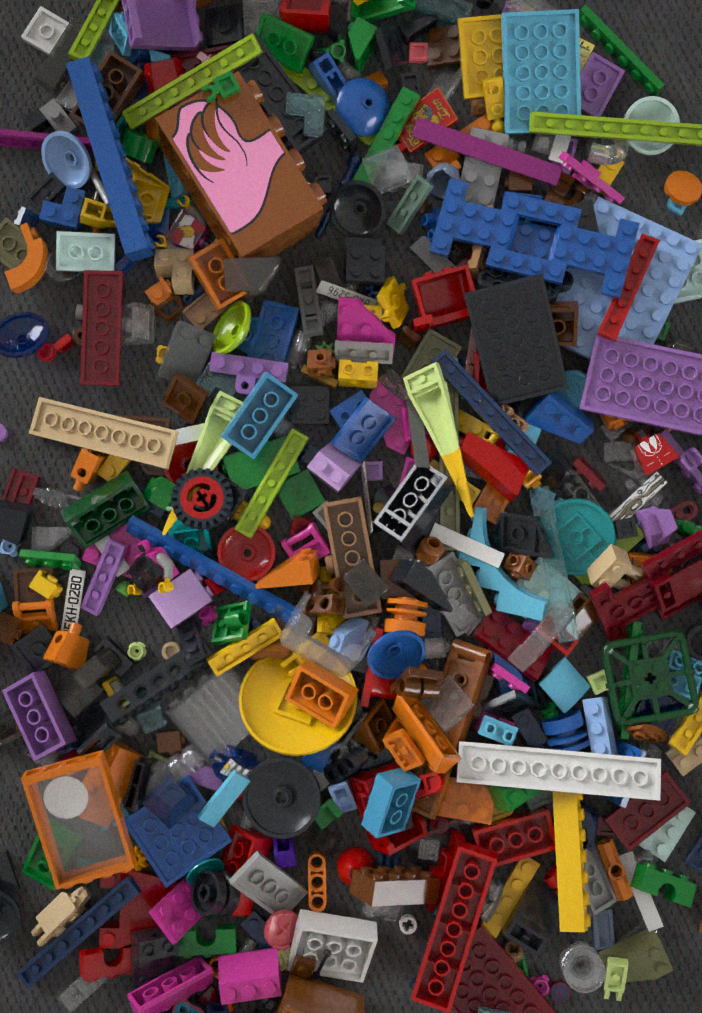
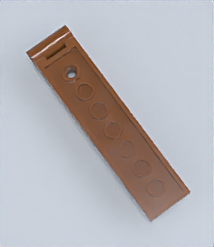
M456 638L451 644L443 670L444 679L439 683V695L433 700L429 713L458 752L459 741L465 742L490 667L488 664L492 658V651ZM426 758L423 765L410 769L416 776L433 772L429 768V762ZM452 768L445 774H441L445 780L443 790L439 793L416 798L411 810L430 819H436Z

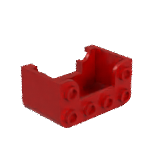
M282 0L279 3L280 19L305 32L329 34L332 0Z

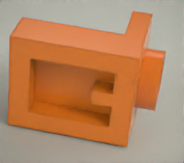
M162 276L158 278L160 280L158 283L144 291L151 302L156 305L161 304L169 296L174 295L172 284L168 279L165 281Z

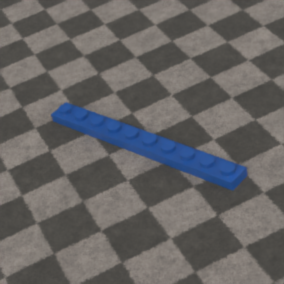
M134 515L129 519L126 532L130 533L131 536L137 537L142 541L148 540L151 547H163L168 556L176 559L181 564L192 568L200 575L208 577L216 584L224 586L231 590L232 593L247 599L250 603L263 608L266 612L277 616L285 623L295 625L302 611L263 588L256 589V584L167 534L163 536L162 531Z

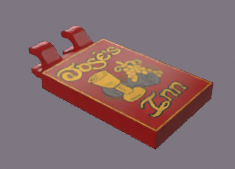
M439 87L418 101L398 138L401 143L395 145L392 149L397 157L407 150L413 154L427 144V142L412 137L418 117L448 128L459 121Z

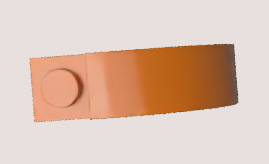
M28 223L20 225L27 244V256L22 264L4 272L11 290L16 294L33 287L42 278L48 264L47 245L41 237L39 238L36 229L31 228Z

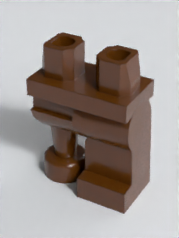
M562 171L557 186L551 187L544 201L565 206L579 203L581 198L587 196L589 189L585 185L577 183L573 188L574 195L570 200L565 198L575 178Z
M336 577L332 578L330 582L316 579L313 584L299 585V593L303 596V602H299L297 608L302 610V614L311 617L327 615L344 616L346 598L335 594H327V591L342 593L345 588L343 579Z

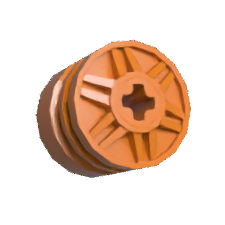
M409 597L388 598L387 604L394 605L395 608H386V612L394 614V618L385 619L384 632L390 633L398 630H407L418 634L420 637H424L426 624L417 621L418 617L427 616V613L418 610L419 608L427 609L428 603Z

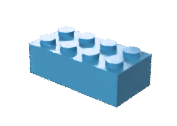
M264 372L220 437L250 458L255 459L298 394L269 373Z

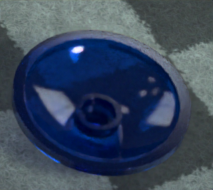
M20 312L3 319L0 322V355L8 358H22L38 351L45 344L49 336V327L45 319L32 312Z

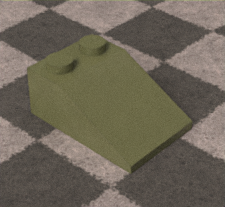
M648 928L599 952L605 968L608 956L628 959L626 982L655 980L673 971L660 939L654 930L649 932Z

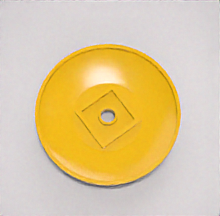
M294 645L291 653L300 645ZM326 650L313 661L315 664L356 687L353 676L347 666L331 652ZM268 656L257 660L245 675L239 692L241 718L246 729L257 742L267 749L280 754L301 756L322 751L337 742L345 734L356 713L357 695L336 729H333L285 700L295 675L290 677L288 673L298 665L295 659L286 667L280 665L285 660L281 658L273 661Z

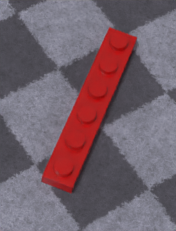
M641 234L629 262L620 299H612L597 336L612 342L616 341L660 242L659 239Z

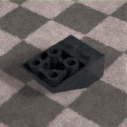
M532 878L502 928L504 936L539 957L550 938L559 916L558 895Z

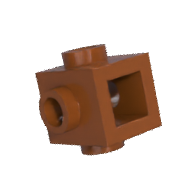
M326 348L308 350L307 369L309 375L320 378L333 376V369H336L337 360L336 357H333L332 351Z
M510 552L503 568L509 572L510 577L516 580L530 581L537 564L530 558V555Z

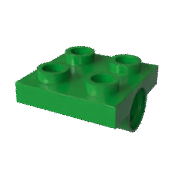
M244 601L216 607L218 617L214 620L211 643L221 645L247 640L252 604Z

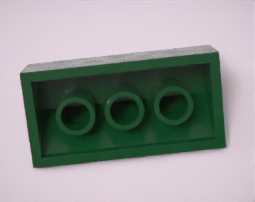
M126 470L60 512L67 526L82 546L87 549L127 524L132 515L138 517L149 510L151 506L130 473Z

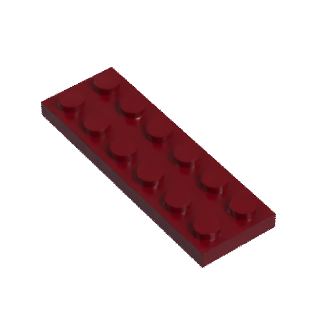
M84 270L80 385L120 387L123 271Z

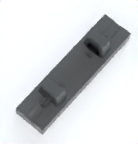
M313 265L294 268L304 337L324 335Z

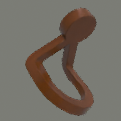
M172 295L159 305L153 302L149 303L147 309L151 314H159L165 321L171 322L181 314L183 301L179 296ZM175 299L178 307L173 314L166 316L159 310V308Z

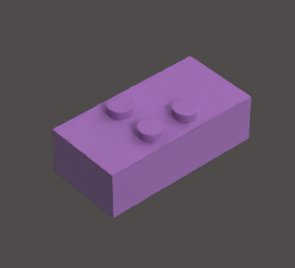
M45 671L31 673L2 690L34 762L47 758L77 741Z

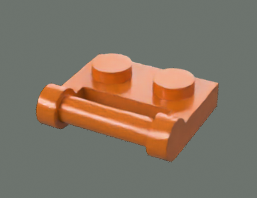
M46 599L43 602L21 603L20 601H15L12 603L14 617L23 620V633H28L43 622L50 631H58L59 625L53 599ZM46 609V612L22 613L25 610Z

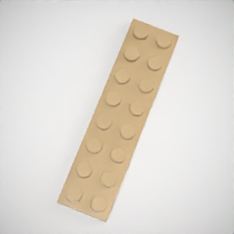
M42 397L38 399L29 434L164 469H169L179 433L176 430Z

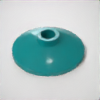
M214 858L197 864L187 874L186 880L188 884L192 885L198 873L203 870L223 871L224 863L222 860Z

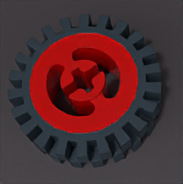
M198 468L195 471L191 469L189 473H184L180 479H177L176 485L172 488L171 504L177 518L185 526H189L191 529H198V531H203V529L211 530L212 527H218L230 515L233 506L232 489L228 481L225 480V477L219 475V472L215 470L213 472L209 468H206V470ZM197 487L210 488V490L199 489L203 498L206 497L208 506L211 505L213 497L217 498L214 507L207 512H197L194 510L195 508L205 509V505L202 501H199L196 492L193 494V500L191 502L188 501L190 493Z

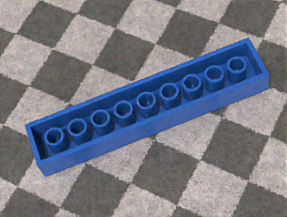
M89 56L68 62L66 66L124 253L132 262L154 256L153 249H156L152 237L150 238L149 233H147L150 228L147 220L141 214V212H144L142 203L137 195H135L138 193V189L130 176L132 175V170L125 158L127 154L124 145L121 144L119 139L121 137L120 131L113 120L115 115L108 103L109 96L102 84L104 80L101 71L98 70L96 62L92 63Z

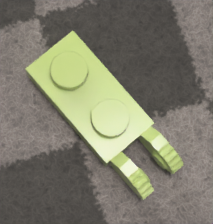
M608 956L604 978V999H609L610 991L616 992V1001H621L622 993L625 991L628 959Z

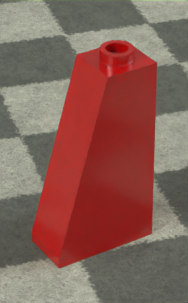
M470 432L464 438L460 437L459 445L463 462L503 497L512 502L518 496L529 468L518 456Z

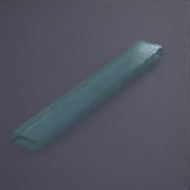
M550 486L532 489L529 492L534 516H540L554 553V558L542 559L559 643L580 640Z

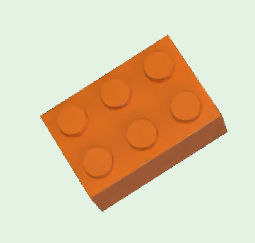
M223 238L186 258L216 310H220L252 291Z

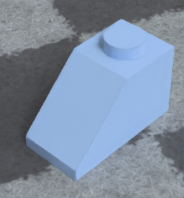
M360 616L350 618L334 629L328 648L338 654L356 658L369 621Z

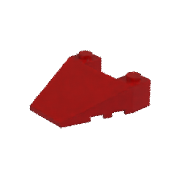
M135 868L127 873H115L109 878L101 877L100 888H114L127 876L131 875L142 891L120 910L119 921H107L99 928V948H122L131 944L132 931L157 927L158 925L149 914V911L180 881L176 880L166 888L157 874L143 868L139 871H135Z

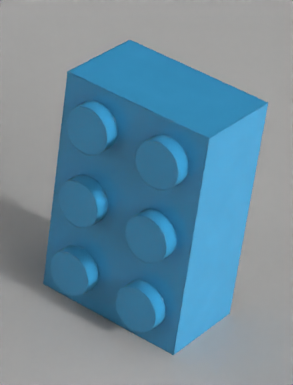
M402 768L377 773L361 825L376 838L404 831L421 779L410 770L404 772Z

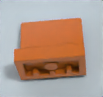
M394 719L382 740L386 749L390 751L396 763L404 772L423 765L425 758L404 727Z

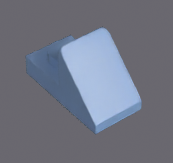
M349 779L328 786L333 801L343 813L358 809Z

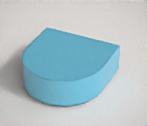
M670 198L667 201L668 209L681 217L687 206L676 204Z

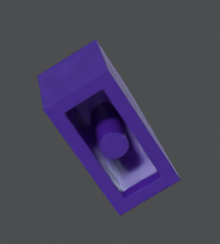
M294 837L285 839L273 838L276 865L279 868L297 866Z

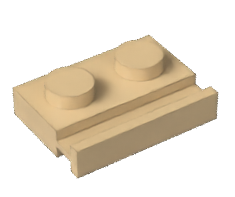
M700 735L687 756H682L672 747L664 752L681 776L686 775L702 763V737Z

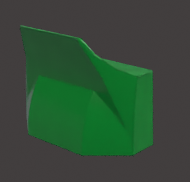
M163 476L158 478L152 477L143 495L148 501L165 511L171 512L172 488L176 484Z

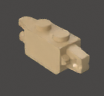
M81 886L73 893L61 892L35 917L39 924L35 926L31 934L35 937L43 931L45 932L37 941L39 946H44L53 937H58L81 917V914L86 910L84 905L92 896L86 886Z

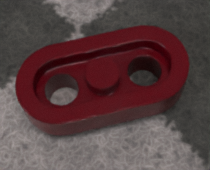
M692 501L681 502L670 509L675 522L679 520L690 521L698 513V508ZM685 507L689 509L688 514H685L683 512V509Z

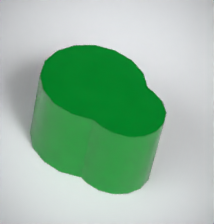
M129 127L125 128L121 140L127 155L142 162L152 164L159 144L157 140L139 130H131Z

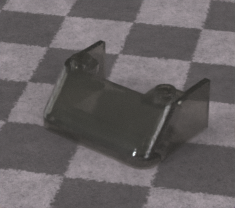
M282 257L223 259L225 291H245L247 294L237 300H243L245 303H254V299H258L283 267Z

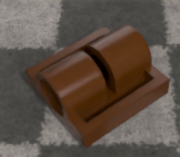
M409 667L390 685L391 693H397L398 696L436 699L440 692L439 683L444 679L443 671Z

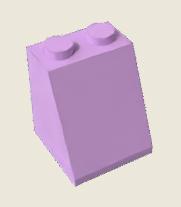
M330 442L316 454L307 468L309 472L339 494L362 464L333 446Z
M189 569L171 581L174 585V589L171 592L159 593L157 590L149 595V598L170 628L177 627L214 601L212 597L214 596L213 592L202 583V575L193 569Z

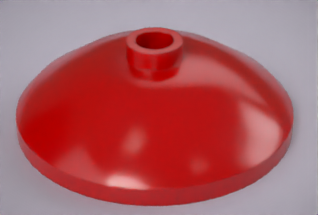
M198 440L175 445L169 469L162 468L166 479L176 484L177 479H180L182 474L187 472L184 463L190 464ZM218 463V465L215 467V469H214L215 471H218V469H219V463Z
M235 526L230 528L222 536L218 545L217 556L219 564L249 581L260 579L266 575L273 566L276 555L274 542L268 532L258 527L251 539L235 530ZM246 549L251 551V555L248 557L244 554Z

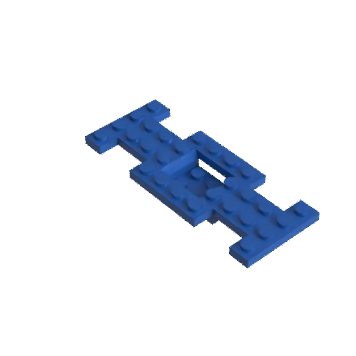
M449 179L429 250L430 254L448 258L453 240L483 246L490 249L486 262V267L525 277L543 273L544 281L562 285L566 267L605 276L600 295L620 299L640 223L620 218L616 236H610L577 228L582 209L510 192L505 193L501 210L464 201L468 183ZM519 217L555 225L557 229L521 221Z

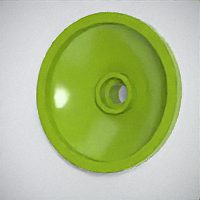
M243 301L235 302L222 314L213 332L216 335L212 346L214 352L221 355L229 353L245 340L251 323V311L247 303Z

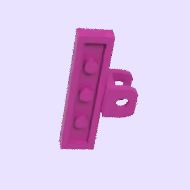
M564 151L558 157L563 161V167L570 172L572 169L578 172L577 174L573 173L572 177L588 189L592 188L598 193L601 190L605 193L603 197L611 203L616 201L621 204L625 197L600 179L599 175L601 172L585 160L580 163Z

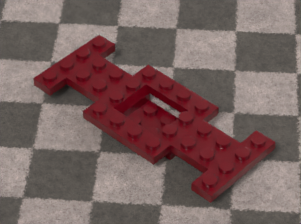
M702 530L642 562L641 565L645 577L621 591L612 594L610 586L604 583L589 592L607 642L628 638L624 626L655 609L660 619L664 620L702 599V559L672 576L667 573L670 569L699 553L702 554Z

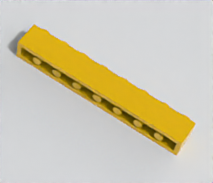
M552 791L560 932H586L588 927H591V916L587 914V905L590 904V897L585 887V884H588V872L584 870V863H587V852L583 850V842L586 841L585 829H582V821H584L585 815L584 809L581 808L580 800H583V794Z

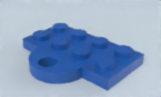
M264 300L259 318L251 317L250 336L238 348L250 358L286 363L301 313L300 308Z

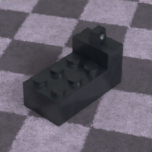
M414 464L373 523L388 536L416 554L420 541L425 537L422 532L449 496L455 484L449 477L431 466L430 468L416 467Z

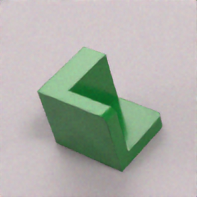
M329 798L321 804L319 813L314 821L322 830L333 820L340 817L343 812Z

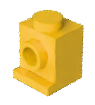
M39 570L29 587L47 599L57 598L63 590L61 585L57 583L58 579L50 574L46 576L47 571Z

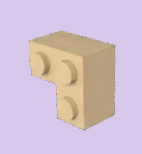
M155 249L154 267L157 278L161 276L162 278H172L174 294L194 295L195 273L186 259L195 254L194 249Z

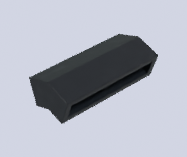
M140 757L139 760H135L123 808L132 812L140 809L152 759ZM142 766V770H141V773H140L139 780H137L138 775H139V771H140V767ZM135 787H136V792H135L134 800L132 801L133 793H134V790H135Z

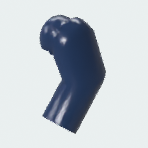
M201 283L194 288V295H182L183 302L191 303L203 295L205 290Z

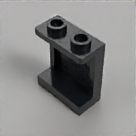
M96 702L71 725L73 732L78 735L81 746L77 749V753L80 756L101 750L105 752L121 738L117 726L113 725L100 702Z

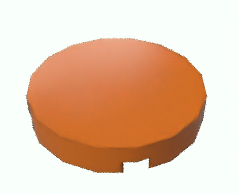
M679 170L668 176L664 184V191L666 195L668 194L671 197L670 200L674 203L689 206L700 198L702 184L694 174Z

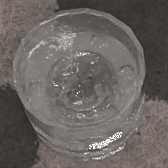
M583 941L571 942L563 948L559 957V965L568 985L581 993L597 990L605 979L606 970L595 948ZM581 961H583L584 965H580V967H578L577 963H581Z

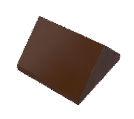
M380 698L361 722L353 737L375 754H380L384 749L385 745L382 740L394 720L384 698Z

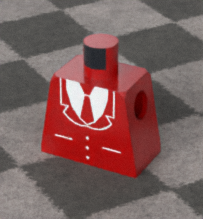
M645 427L635 433L640 444L633 448L645 476L680 457L660 433L650 436Z

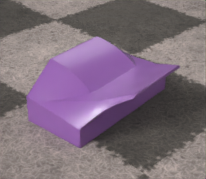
M653 506L638 510L635 513L649 549L667 544L672 534L678 529L670 509H659Z

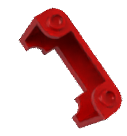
M396 761L358 773L349 778L361 820H363L377 773L401 768ZM411 810L412 829H405L404 831L380 838L374 837L367 829H365L369 843L375 850L390 856L428 835L427 823L422 816L414 814V811Z

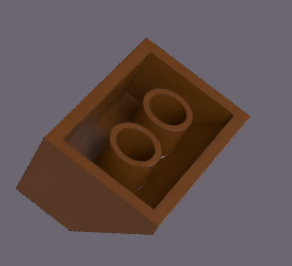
M556 301L550 304L559 346H577L578 301Z

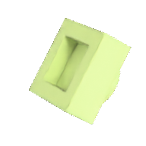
M604 669L586 677L595 695L608 690L605 686L607 681Z

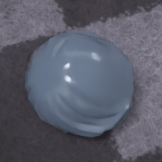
M449 163L436 165L427 174L426 178L434 186L430 194L444 199L449 179L460 181L457 168Z

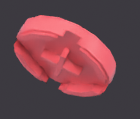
M281 909L272 914L264 928V937L267 943L273 948L278 947V950L291 947L298 915L289 909Z

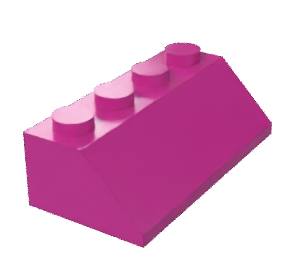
M200 955L190 959L128 993L127 997L133 1013H160L169 1010L172 1005L179 1001L187 1000L190 995L197 991H202L212 984L213 970Z

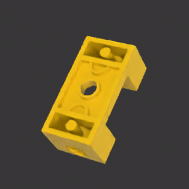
M364 305L381 320L382 306ZM340 359L338 386L376 389L378 362L367 361V363Z

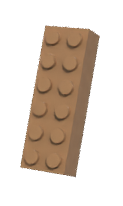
M361 496L323 503L336 577H341L345 583L344 591L339 593L340 597L346 598L343 618L347 619L382 612Z

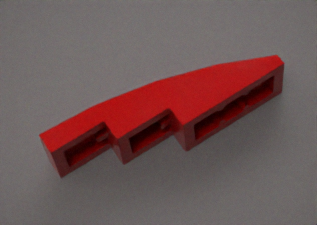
M451 829L448 848H440L437 866L429 867V872H432L433 876L441 879L438 903L441 900L458 841H465L466 839L459 830ZM438 903L424 905L429 912H433Z

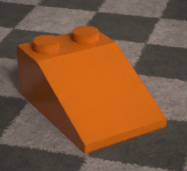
M311 548L301 549L300 552L269 570L256 583L255 588L313 584L321 573L318 551H311Z

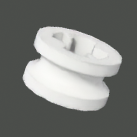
M405 914L399 920L400 930L404 934H412L417 928L416 919L411 914ZM411 920V924H413V926H409L408 929H406L405 924H403V922Z

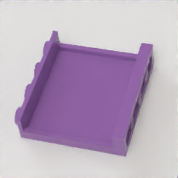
M122 0L131 49L197 51L200 44H202L203 34L199 29L200 19L199 15L196 14V0Z

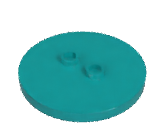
M571 498L560 501L553 505L541 519L554 553V558L544 559L551 567L564 574L574 576L588 574L587 569L611 544L615 545L616 531L611 517L601 506L590 500Z

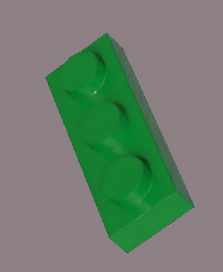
M21 549L19 557L24 564L30 567H36V565L49 569L59 567L70 571L72 569L80 570L82 563L75 554Z

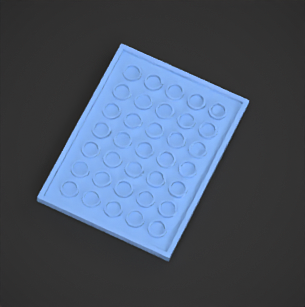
M598 197L594 204V211L599 233L616 236L621 218L640 223L632 254L642 233L660 240L618 335L620 338L654 344L702 248V244ZM566 267V271L570 272L574 278L573 285L569 291L559 293L556 301H578L579 313L577 346L562 347L590 360L595 335L598 333L613 298L600 295L605 276Z

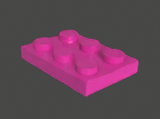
M187 875L149 911V914L172 945L177 943L202 917L195 912L192 906V885L188 884L186 880Z

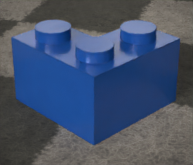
M67 187L62 204L43 201L39 219L46 226L71 232H82L84 224L80 223V214L85 197L89 199L90 197L84 190Z

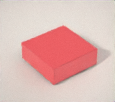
M410 42L409 63L427 64L428 43Z

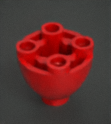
M361 846L349 847L342 851L337 858L336 868L338 876L348 886H351L353 869H361L362 866L375 868L372 855Z

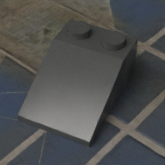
M181 320L176 322L157 376L172 381L174 375L179 372L196 383L210 354L216 335Z

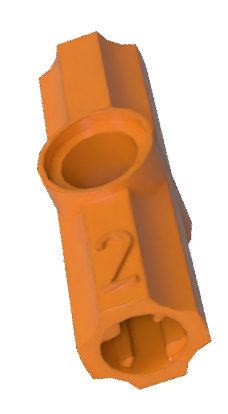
M605 838L599 840L596 846L617 900L625 901L633 896V892L613 839ZM617 865L619 867L618 871L611 873V868Z

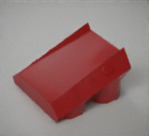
M175 57L170 60L154 63L148 62L144 66L150 94L177 79L181 74H185L181 59Z

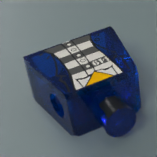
M231 745L226 746L221 753L213 750L209 755V761L213 762L212 769L216 777L222 782L226 780L233 769L248 777L252 770L259 765L254 753Z

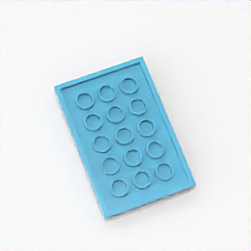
M579 9L502 13L505 134L529 133L531 112L581 115Z

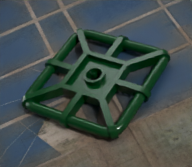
M670 630L648 635L642 633L638 634L637 637L614 640L603 644L601 647L603 649L602 660L607 681L605 686L609 691L612 712L617 725L621 727L651 722L662 723L663 720L685 717L699 711V698L694 678L695 668H692L688 643L684 632L681 630ZM672 638L661 656L649 658L646 645L648 642ZM679 642L684 669L669 672L667 658ZM640 644L643 659L629 661L613 649ZM610 654L627 666L629 679L614 681ZM648 673H651L652 676H655V679L652 681V683H649V681H645V677H648ZM686 675L691 703L673 691L671 677ZM630 685L633 697L621 714L616 687ZM670 695L688 708L660 713L657 697ZM651 699L653 714L627 719L638 701Z

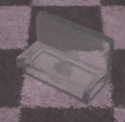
M445 67L426 95L439 87L447 102H449L462 83L461 69L459 68L454 73Z

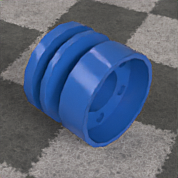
M570 710L565 714L562 712L553 719H543L541 721L545 735H555L547 741L548 745L552 746L550 749L577 752L590 745L589 738L585 737L588 734L587 730H577V728L584 725L580 710Z

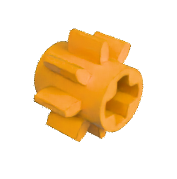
M528 469L523 486L527 490L530 487L535 490L541 485L539 481L542 478L541 474L536 477Z
M136 845L134 847L137 858L135 871L142 870V867H148L149 865L147 858L139 846Z

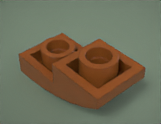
M278 639L253 654L251 658L253 661L259 658L264 659L268 656L273 661L280 658L285 659L291 654L294 643L293 641Z
M644 724L626 727V731L636 740L643 741L646 739L650 743L667 741L668 733L654 725Z

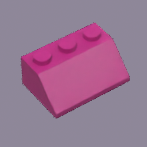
M278 947L218 957L221 1005L282 996L283 983Z

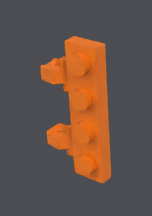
M484 114L461 129L460 132L470 135L472 127L492 131L491 125L493 122L492 120H487V114ZM436 146L424 154L432 169L440 163H449L456 167L459 172L462 169L457 160L460 155L459 153Z

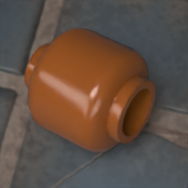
M424 537L417 547L416 557L426 565H432L442 556L444 551L443 544L436 537Z

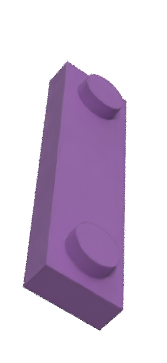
M113 538L108 539L80 608L95 616L100 615L128 549L127 545Z

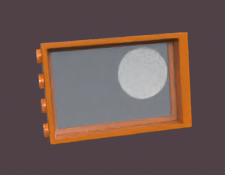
M104 750L24 772L21 781L56 890L61 888L69 889L79 883L87 884L101 877L109 878L119 872L127 873L135 868L137 858Z

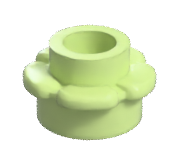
M133 642L129 645L127 653L130 658L139 661L142 657H145L147 650L142 642Z

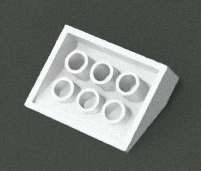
M300 909L295 925L287 970L290 971L296 956L300 955L315 959L316 967L313 972L317 971L324 957V951L329 949L332 954L327 958L320 976L363 983L378 941L377 922Z

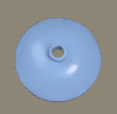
M56 131L49 134L45 138L41 150L43 164L48 174L53 172L67 187L77 189L84 186L91 176L92 165L89 153L83 143L76 136L65 131Z

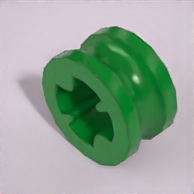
M549 702L544 710H539L543 714L544 720L553 719L559 714V710L554 702Z

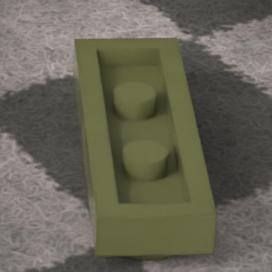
M463 558L456 561L458 566L456 571L459 577L463 578L466 583L464 588L474 600L472 602L474 609L477 613L480 612L485 616L492 613V610L469 562Z

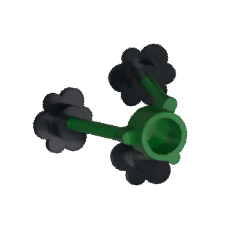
M342 24L340 26L334 25L333 30L329 31L328 37L332 40V45L329 48L323 47L322 40H314L309 53V59L314 61L321 55L329 52L344 76L350 64L345 55L346 39L348 38L347 27Z

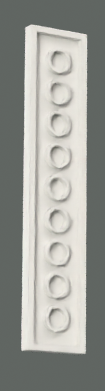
M459 741L458 754L462 759L457 765L456 782L660 801L661 759Z

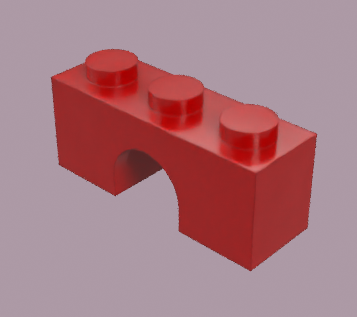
M131 944L119 948L117 957L112 961H104V952L99 947L79 950L80 975L84 981L95 982L98 978L102 977L116 978L119 974L124 973L132 975Z

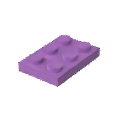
M592 52L580 73L581 113L586 116L601 117L625 70L595 52Z

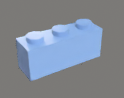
M598 697L582 700L591 753L618 755L608 698Z

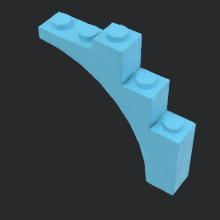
M477 506L473 509L474 517H471L473 524L472 528L468 531L467 537L491 547L486 525L488 507ZM457 551L456 556L459 557L458 560L463 558L470 565L480 567L475 575L480 587L499 591L494 599L497 611L540 621L545 618L549 599L535 595L520 587L506 574L501 566L497 568L464 552Z

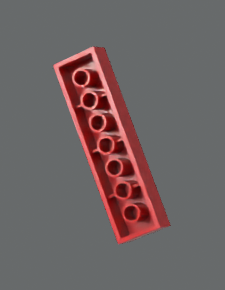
M462 840L458 841L412 990V1001L445 1013H450L495 869L497 852Z

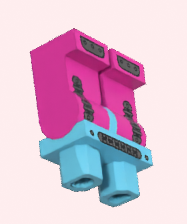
M482 710L478 722H475L473 726L478 731V734L512 746L519 729L515 727V723L501 717L496 719V715Z

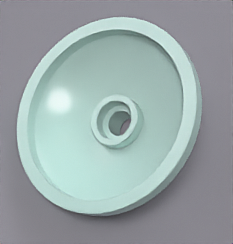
M657 96L639 99L631 105L624 119L680 123L675 107L666 99ZM626 140L632 149L644 155L660 154L673 145Z

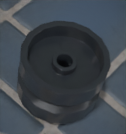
M203 870L198 873L191 887V901L195 912L200 916H228L232 914L240 901V891L229 882L234 873L231 871Z

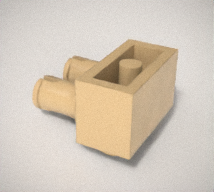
M613 544L587 569L592 586L597 588L607 583L610 588L614 587L620 591L630 586L628 580L621 578L624 574L636 580L643 574L642 568L631 564L627 551Z

